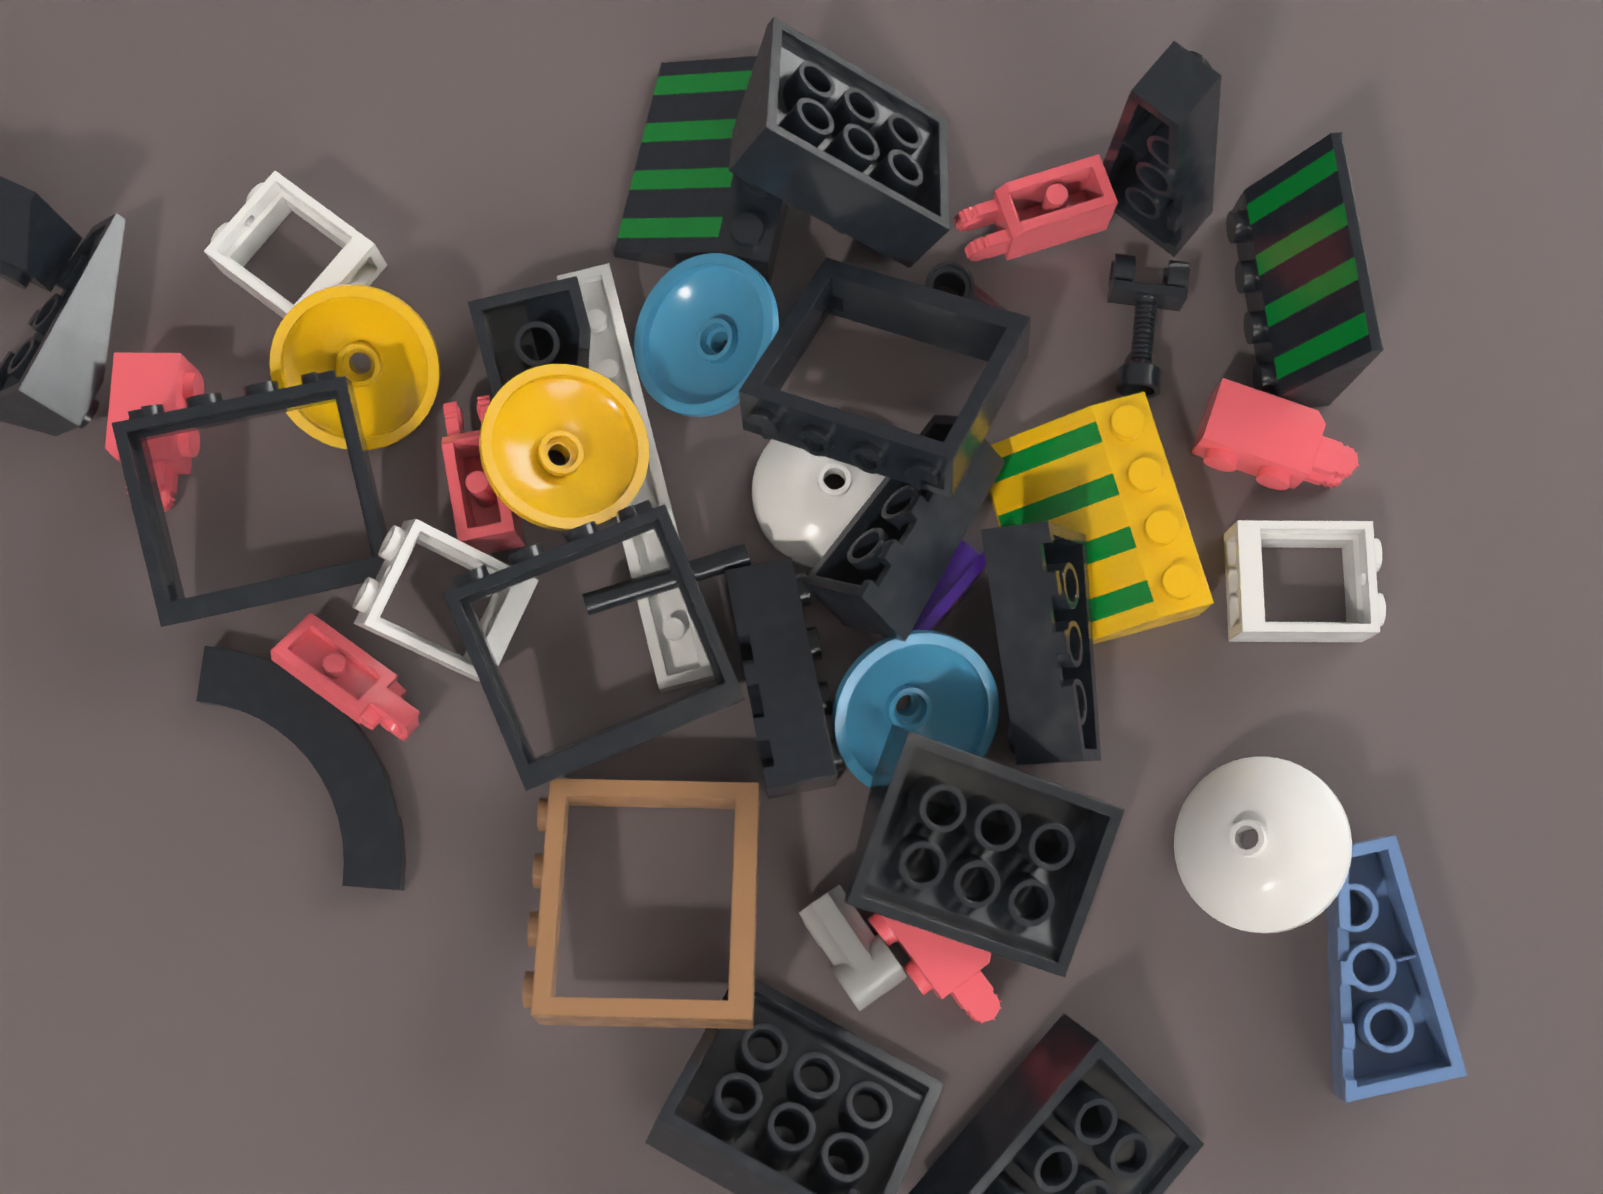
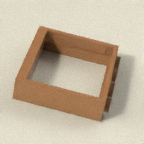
M554 779L549 781L548 797L539 798L537 809L538 831L545 832L544 853H535L532 869L533 888L541 889L539 911L530 912L527 930L528 946L536 948L534 971L525 972L522 991L524 1008H531V1016L539 1025L753 1029L760 824L759 782ZM569 806L735 809L728 1000L555 997Z

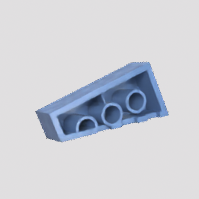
M1396 835L1382 836L1352 843V856L1348 875L1337 897L1326 908L1333 1094L1347 1103L1468 1076Z

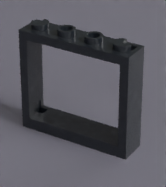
M826 257L739 390L743 430L761 435L763 439H773L803 449L815 456H825L855 466L866 473L879 474L910 484L918 490L925 489L952 498L1028 357L1031 317ZM828 314L988 362L944 443L781 391V388Z
M335 370L321 373L311 372L301 375L302 385L280 389L278 381L261 382L243 387L245 396L222 400L221 393L218 392L201 394L186 398L187 408L164 412L163 404L141 406L142 409L128 411V420L111 423L161 627L362 584L368 577L376 579L385 561L384 558L378 556V553L387 535V530L352 381L346 376L336 377ZM336 402L372 558L185 598L147 440Z
M648 499L618 511L617 515L620 522L604 529L598 530L595 521L571 529L562 534L566 544L544 552L541 543L521 549L508 555L512 566L489 574L486 565L474 568L467 573L454 577L453 580L456 588L443 593L525 791L745 700L665 504L653 509ZM654 530L716 682L536 757L472 603Z

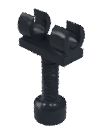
M1115 253V260L1111 262L1107 303L1135 306L1130 363L1119 367L1116 391L1122 396L1145 391L1147 399L1154 398L1161 393L1162 370L1152 364L1156 310H1181L1187 299L1190 265L1189 262L1169 260L1168 268H1164L1162 285L1133 282L1136 256Z

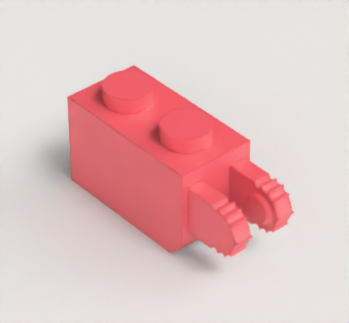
M1097 154L1006 182L995 190L993 200L963 209L958 212L953 221L956 229H959L960 232L971 231L991 224L995 228V233L974 239L964 248L966 256L971 262L982 261L983 259H989L1001 254L1005 255L1006 260H1011L1106 230L1118 201L1100 155Z
M114 352L105 449L121 463L111 423L128 420V411L142 409L141 406L163 404L164 412L187 408L186 398L201 395L205 392L204 380L200 371L181 353ZM199 430L147 440L164 512L171 511L170 508L175 506L173 503L176 500L174 495L177 494L178 475H191L192 457H196L200 450Z
M1225 378L1221 379L1209 395L1190 453L1204 458L1203 462L1213 469L1224 472H1233L1235 470L1256 476V481L1259 484L1275 490L1295 489L1303 481L1318 486L1323 484L1324 488L1328 486L1331 489L1333 486L1338 487L1343 479L1352 475V472L1360 466L1358 464V453L1354 451V448H1350L1349 445L1343 446L1342 442L1322 436L1326 423L1318 410Z
M491 394L477 397V413L481 424L485 412L492 401ZM457 401L443 404L448 436L442 437L441 445L457 539L485 554L525 547L520 516L511 511L500 500L484 473L479 453L480 430L465 433L463 412L458 406Z
M875 913L867 919L887 947H890L897 941L911 960L903 966V969L923 996L930 990H933L936 996L941 999L950 994L958 1006L966 1011L965 1015L970 1016L971 1020L980 1021L981 1024L985 1021L995 1020L999 1009H1002L1000 1007L1001 1000H998V994L993 993L994 988L980 971L990 963V952Z

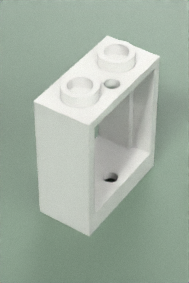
M274 171L265 182L259 183L250 191L246 204L230 222L222 224L214 232L211 243L204 250L206 255L224 275L283 319L297 303L321 289L343 284L370 286L387 266V263L372 241L277 171ZM292 211L343 248L294 305L244 268L245 264Z
M418 519L404 521L401 528L393 525L387 533L378 553V556L384 558L385 561L376 579L368 577L354 600L353 608L359 611L354 624L480 682L467 650L464 656H461L380 616L416 543L469 570L486 565L489 574H492L510 566ZM535 578L493 594L480 620L498 666L539 581Z
M1237 520L1224 533L1229 642H1363L1380 633V627L1384 624L1386 617V603L1383 594L1377 591L1376 572L1379 571L1382 564V546L1380 540L1374 538L1373 521ZM1261 547L1342 548L1346 622H1265Z

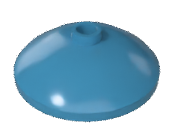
M708 253L694 256L679 263L658 281L642 307L634 337V356L637 371L642 384L654 400L671 411L689 417L717 415L740 403V388L779 330L777 304L765 278L754 267L737 257L722 253ZM727 339L726 346L722 350L723 343Z
M913 630L905 642L893 637H887L871 646L856 659L838 687L832 708V732L837 751L847 768L869 788L871 787L872 779L892 724L984 757L992 743L999 717L998 690L990 669L979 654L967 644L951 635L931 630ZM910 695L908 706L902 710H896L898 700L903 696Z

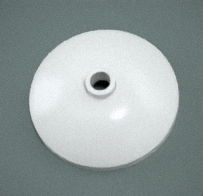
M772 439L758 459L753 475L752 502L754 513L762 533L780 554L786 558H792L793 563L812 570L885 476L866 473L855 466L825 456H815L803 449ZM838 474L844 479L845 484L839 489H830L825 485L824 479L828 475Z
M1248 757L1229 762L1213 770L1190 792L1176 822L1174 854L1177 869L1186 890L1206 913L1219 922L1239 930L1266 934L1279 933L1300 927L1313 920L1337 897L1348 875L1352 856V837L1348 818L1340 801L1333 791L1315 774L1287 760L1273 757ZM1249 829H1255L1258 833V842L1252 849L1245 850L1241 843L1242 835Z

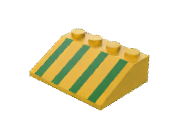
M1145 391L1088 406L991 444L1005 461L989 491L999 527L1049 521L1085 534L1093 644L1199 616L1214 603Z

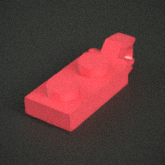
M309 613L270 651L272 661L359 725L362 723L365 727L373 730L380 723L385 730L404 742L419 727L418 716L420 711L403 700L407 691L398 683V675L313 613Z

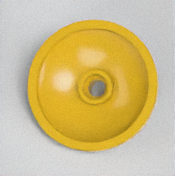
M343 284L327 287L312 293L297 303L286 314L276 330L270 350L269 366L271 381H278L280 389L302 385L301 375L311 372L321 373L335 370L336 377L346 376L352 381L368 450L386 447L413 432L429 413L438 393L441 374L440 359L435 340L429 328L418 313L407 303L379 288L360 284ZM363 353L367 355L371 361L370 369L365 371L357 369L352 362L353 354ZM336 402L286 412L291 420L311 437L330 446L347 450Z
M548 364L534 367L518 374L508 381L494 396L482 420L479 435V453L481 464L490 486L511 511L537 526L556 531H569L592 521H595L596 525L600 526L615 518L618 511L626 508L633 501L642 487L647 474L649 441L639 411L626 393L615 383L597 372L580 366ZM557 450L561 452L565 457V465L558 466L553 464L548 457V451Z

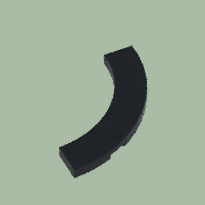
M205 646L196 701L202 704L241 711L262 720L294 743L321 777L332 799L342 836L344 857L342 886L404 891L406 851L402 819L398 813L389 775L376 749L360 726L279 665L264 658L240 651Z

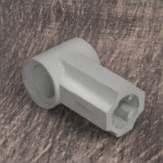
M838 885L800 911L799 915L817 944L822 947L833 965L830 966V969L860 1012L907 979V975L878 934L874 936L856 908L844 902L846 893Z

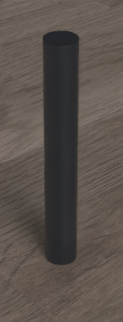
M742 544L690 560L689 564L696 581L699 582L724 574L725 570L750 566L751 562L746 546ZM668 567L584 593L582 596L588 615H593L678 587Z

